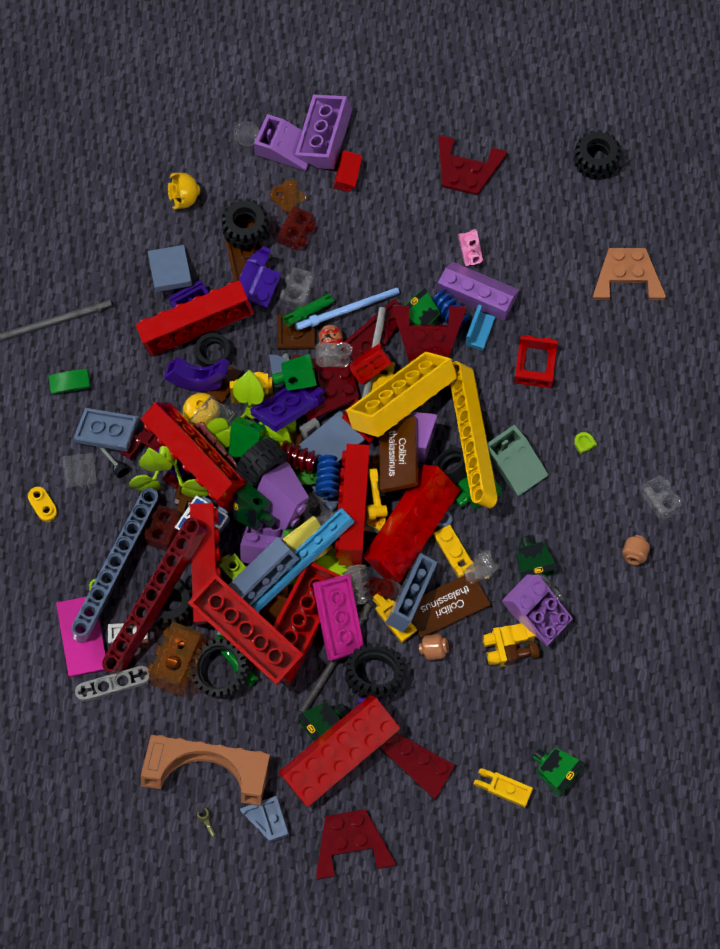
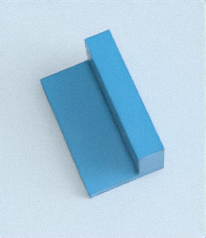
M478 304L466 336V346L483 351L495 321V316L482 313V305Z

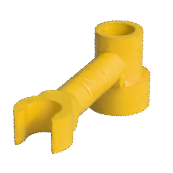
M377 468L369 469L368 477L374 504L366 505L367 520H376L377 517L387 516V506L381 504Z

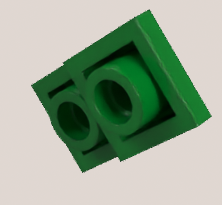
M89 369L72 370L49 375L51 394L55 395L67 391L76 392L91 388Z

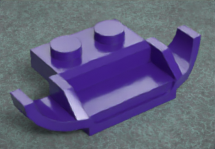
M262 246L246 261L239 280L249 301L267 309L281 273L265 267L271 249Z

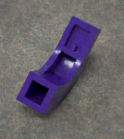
M177 357L168 363L164 379L187 390L200 392L216 390L221 387L223 379L228 375L230 361L223 358L212 366L199 367Z

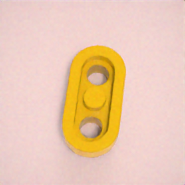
M42 487L32 488L28 493V500L39 519L44 522L54 520L57 516V510L45 489ZM35 494H41L38 498L34 497ZM45 509H50L48 513L43 512Z

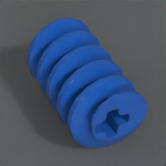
M443 289L432 300L440 311V317L445 319V322L448 324L449 306L462 305L460 303L454 305L457 301L456 298L449 300L452 294L448 293L445 295L447 289ZM470 313L463 317L460 327L471 318Z
M334 455L318 457L315 494L319 497L330 498L339 495V491L336 489L340 488V484L337 483L340 481V477L337 475L341 474V470L338 469L341 467V463L336 461L338 459Z

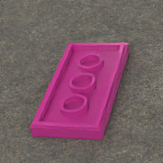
M350 574L314 582L313 588L327 658L332 661L349 656L356 648L360 649V646L364 645Z
M86 597L56 602L69 678L105 671L102 661L106 654L100 620L98 619L92 633L85 642H77L72 637V624ZM88 611L85 613V615L91 617L94 615V613ZM78 628L76 630V632L79 634H82L86 631L83 628Z

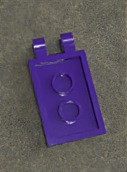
M285 387L251 408L250 412L257 420L274 432H277L317 407L319 403L324 402L326 398L321 394L325 390L317 387L313 391L311 387L288 391Z

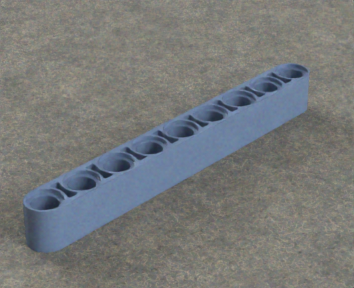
M146 488L141 492L72 624V637L75 641L85 642L89 638L158 504V493L153 488ZM150 497L154 500L151 502H147L145 498ZM142 513L145 517L139 518L136 515ZM134 529L137 533L130 534L128 531ZM120 546H127L128 549H127V550H121L119 547H120ZM118 562L120 563V565L118 567H113L111 563ZM105 578L112 580L110 583L102 582ZM95 595L103 596L101 600H96L93 597ZM91 611L94 613V615L88 617L85 615V613ZM78 628H83L86 630L82 634L76 632Z

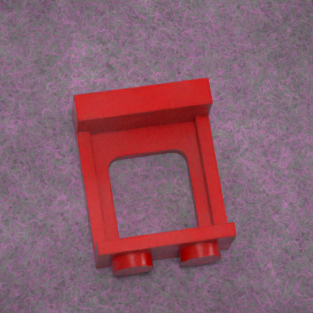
M531 335L520 336L514 383L552 388L558 341L552 338H535ZM534 348L548 351L547 367L544 373L524 369L526 349Z

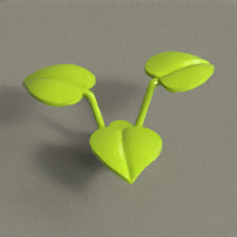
M248 370L234 384L233 394L239 402H248V406L241 418L248 416L255 419L251 415L250 409L263 401L264 389L256 375L251 370ZM224 418L213 419L207 424V427L224 448L229 447L231 426H229L228 421ZM265 425V437L274 438L279 447H281L284 440L287 441V447L293 443L286 427L274 432Z
M161 446L159 453L149 447L139 460L141 468L147 471H155L152 478L147 475H139L129 482L130 488L140 492L146 488H153L159 491L161 483L156 481L159 471L170 470L172 465H174L179 484L183 487L181 489L182 494L195 498L196 495L200 498L202 496H209V491L205 487L200 486L195 479L187 480L185 483L182 481L177 465L178 460L170 455V450L166 446Z

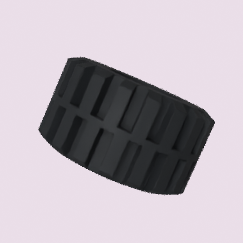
M592 130L590 134L586 132L583 134V137L578 139L574 154V165L579 173L583 172L582 176L586 177L589 175L591 180H593V177L601 180V177L606 179L609 174L611 176L614 174V171L618 168L621 155V146H619V141L615 140V136H610L607 131L602 133V130H598V132ZM595 150L601 151L607 157L596 159L588 153Z
M247 198L245 201L238 199L236 203L233 201L231 206L227 205L222 213V230L225 240L227 242L230 241L231 246L236 245L238 249L244 247V250H248V247L253 249L256 247V244H262V239L265 240L268 234V216L261 204L257 205V201L253 200L251 202ZM241 220H250L255 223L249 228H239L236 226Z
M268 437L260 440L245 452L237 464L236 471L247 483L251 484L254 488H258L262 476L285 463L287 454L272 438Z
M163 577V583H165L167 577ZM180 578L169 595L178 597L181 600L180 606L173 611L161 609L153 622L156 627L160 625L162 630L168 627L169 631H173L175 626H177V629H181V624L186 626L188 619L191 620L193 617V608L188 604L193 597L192 590L189 589L187 583L183 584V580ZM156 592L153 594V600H155L157 596Z

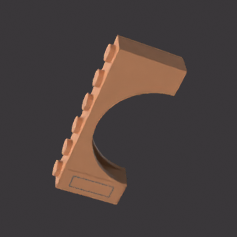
M151 735L141 772L142 787L161 790L165 779L178 767L191 762L206 761L223 766L235 776L241 788V803L261 806L269 770L270 754L262 751H248L243 748H229L224 745H211L201 741L192 742L182 738L174 739L163 735Z

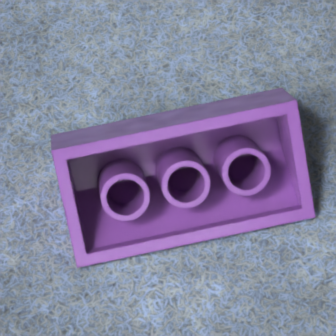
M313 94L295 153L297 158L316 168L335 169L352 112L347 96Z
M455 262L450 263L445 268L437 287V292L447 289L445 295L451 293L452 299L456 298L457 301L477 309L478 304L482 305L481 311L504 321L520 291Z

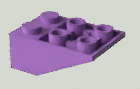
M267 114L254 142L255 155L306 171L309 164L295 156L302 130L284 119Z
M275 523L271 527L264 524L257 530L247 526L240 544L241 562L250 564L277 537L283 541V530Z
M527 574L502 600L510 613L546 646L573 619L539 575Z

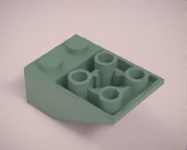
M515 425L487 443L491 465L518 497L548 476L529 442Z

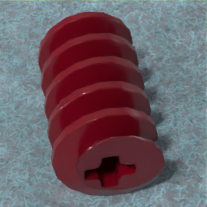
M284 440L280 448L287 454L286 462L291 467L293 466L295 470L300 468L301 472L307 471L308 474L312 475L317 469V460L320 454L316 457L315 450L308 454V448L301 452V445H298L295 450L294 443L287 447V441Z

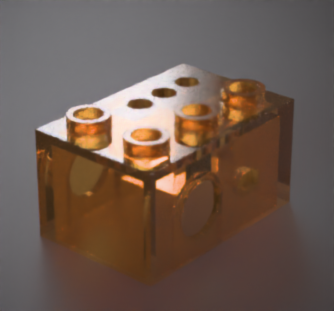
M172 621L170 627L167 626L164 631L163 638L165 639L162 645H158L155 653L157 656L156 660L151 662L148 673L153 687L182 697L191 676L190 671L192 668L190 664L194 661L192 657L197 654L196 650L198 648H202L201 645L204 642L202 632Z

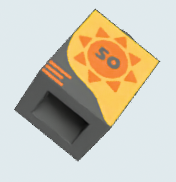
M387 516L377 517L376 520H367L366 517L364 537L375 539L385 524Z

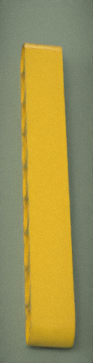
M455 361L453 366L457 378L450 385L471 499L476 504L492 508L497 502V492L474 372L471 367Z

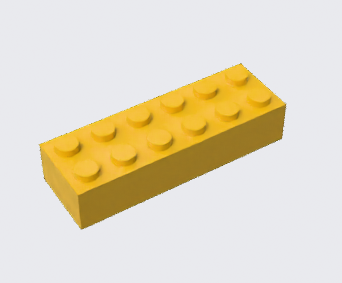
M425 351L346 410L352 429L375 437L382 436L388 429L397 425L400 420L410 415L412 411L423 405L429 398L435 396L441 389L450 385L457 378L452 359Z

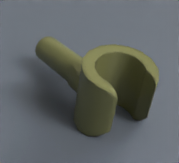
M204 808L206 812L205 817L199 816L197 811L198 820L205 824L211 837L215 836L216 834L209 821V811Z

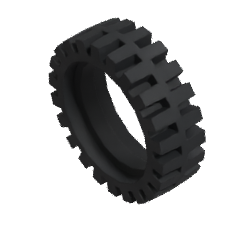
M216 638V640L211 639L208 643H203L201 645L202 648L196 650L197 654L193 655L192 659L194 661L190 664L192 668L190 674L193 676V683L196 684V687L201 692L214 698L222 699L237 695L236 692H241L243 690L242 686H246L248 683L246 681L247 678H250V660L227 639ZM225 649L235 655L238 661V672L231 684L216 688L205 680L203 666L206 658L212 652Z
M372 643L367 644V648L365 645H362L360 649L356 648L349 655L346 664L345 680L348 682L349 689L352 688L354 694L359 692L358 697L363 698L365 695L367 698L369 695H372L378 701L379 697H381L383 701L387 699V696L389 698L393 697L394 693L397 694L399 689H401L405 674L404 661L400 659L398 653L395 654L394 649L391 648L388 651V646L386 645L383 648H380V644L377 643L375 647L372 646ZM367 660H378L392 668L394 677L385 684L373 685L358 677L356 667L361 662Z

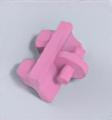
M474 229L467 233L458 234L465 266L481 263L483 257L477 230Z

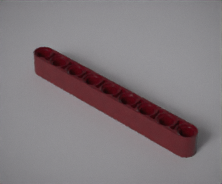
M192 517L186 519L106 653L102 661L105 671L118 673L126 670L207 532V525L204 521ZM197 524V529L193 532V527ZM187 541V546L183 549V543ZM177 558V563L173 566V560ZM166 575L167 579L165 583H163V577ZM156 592L157 596L155 600H153V594ZM146 609L147 613L145 617H143V611ZM136 626V632L133 634V628ZM126 643V649L123 651V645ZM116 660V666L113 668V662Z

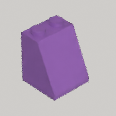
M411 412L410 415L404 418L416 416L418 419V461L425 463L436 431L437 415Z
M285 462L263 475L257 488L270 501V514L276 518L275 524L282 530L290 529L291 527L295 528L299 524L300 516L307 507L306 502L309 498L290 464Z

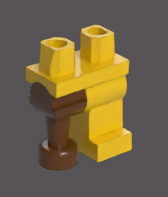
M522 623L493 628L492 633L485 634L482 638L484 647L495 646L496 651L487 653L488 664H499L500 667L515 664L517 659L530 655L532 659L538 658L539 649L537 643L534 642L535 635ZM529 643L527 648H517V645Z

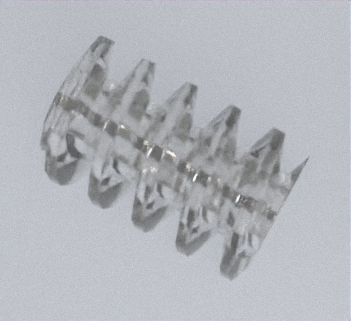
M357 564L342 567L347 569L342 575L350 574L356 605L367 603L372 598L370 595H365V593L370 591V588L364 587L369 581L363 579L367 576V572H361V570L366 568V565Z

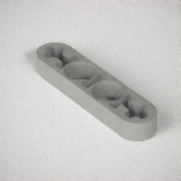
M145 666L134 667L83 682L76 687L75 695L81 702L102 698L147 684L151 679V673ZM140 671H143L144 674L147 673L144 680H141L140 677L134 678L135 683H132L131 676L129 675L133 673V677L139 676ZM120 677L128 678L127 685L119 686L117 684ZM102 682L109 684V689L105 692L98 690V686ZM91 685H94L95 691L97 693L93 694V691L87 692L86 697H83L82 694H79L82 692L81 689L85 688L86 691L92 690Z

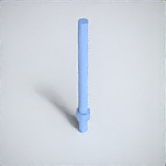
M394 288L320 315L309 316L308 319L295 323L296 329L300 330L309 326L314 327L319 325L320 322L399 295V289Z

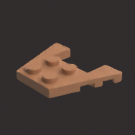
M646 248L608 249L593 294V300H610L609 283H647L648 300H665L666 295Z

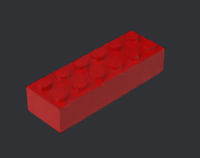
M239 280L237 282H230L227 286L220 289H213L206 295L194 297L192 301L187 303H180L168 311H161L154 317L144 318L135 325L143 345L152 357L255 313Z
M155 402L141 418L145 423L144 427L157 436V441L170 450L169 453L173 458L180 460L183 464L182 467L196 477L195 481L209 491L208 495L212 499L234 500L235 492L247 483L172 403Z
M346 444V451H342L338 510L342 508L355 522L336 539L335 558H339L338 565L362 567L370 445Z
M423 465L418 472V486L410 487L406 490L363 555V558L384 579L400 583L455 500L460 489L438 466Z
M213 503L190 504V518L193 517L204 521L207 525V532L191 558L192 596L214 574L221 578V569L217 567V562L220 561L219 547H216V542H220L219 528H216L215 523H219L218 508L214 507ZM197 524L194 525L193 532L197 529ZM193 609V622L195 626L211 625Z
M313 562L300 573L273 626L304 655V658L282 680V682L290 686L321 627L313 583L341 576Z
M216 574L188 602L194 610L277 686L304 658V655Z
M369 695L282 768L278 774L306 807H309L394 735L400 727L378 699Z

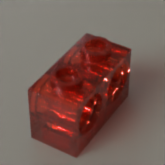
M293 206L277 235L278 244L298 251L300 246L304 247L307 241L306 235L308 232L311 233L315 226L313 214Z
M159 505L157 511L154 510L151 515L152 523L150 528L147 527L145 530L144 538L146 544L167 552L177 532L175 526L182 517L181 511ZM164 517L170 518V520L167 522L161 521V519ZM157 534L163 535L161 539L154 538Z

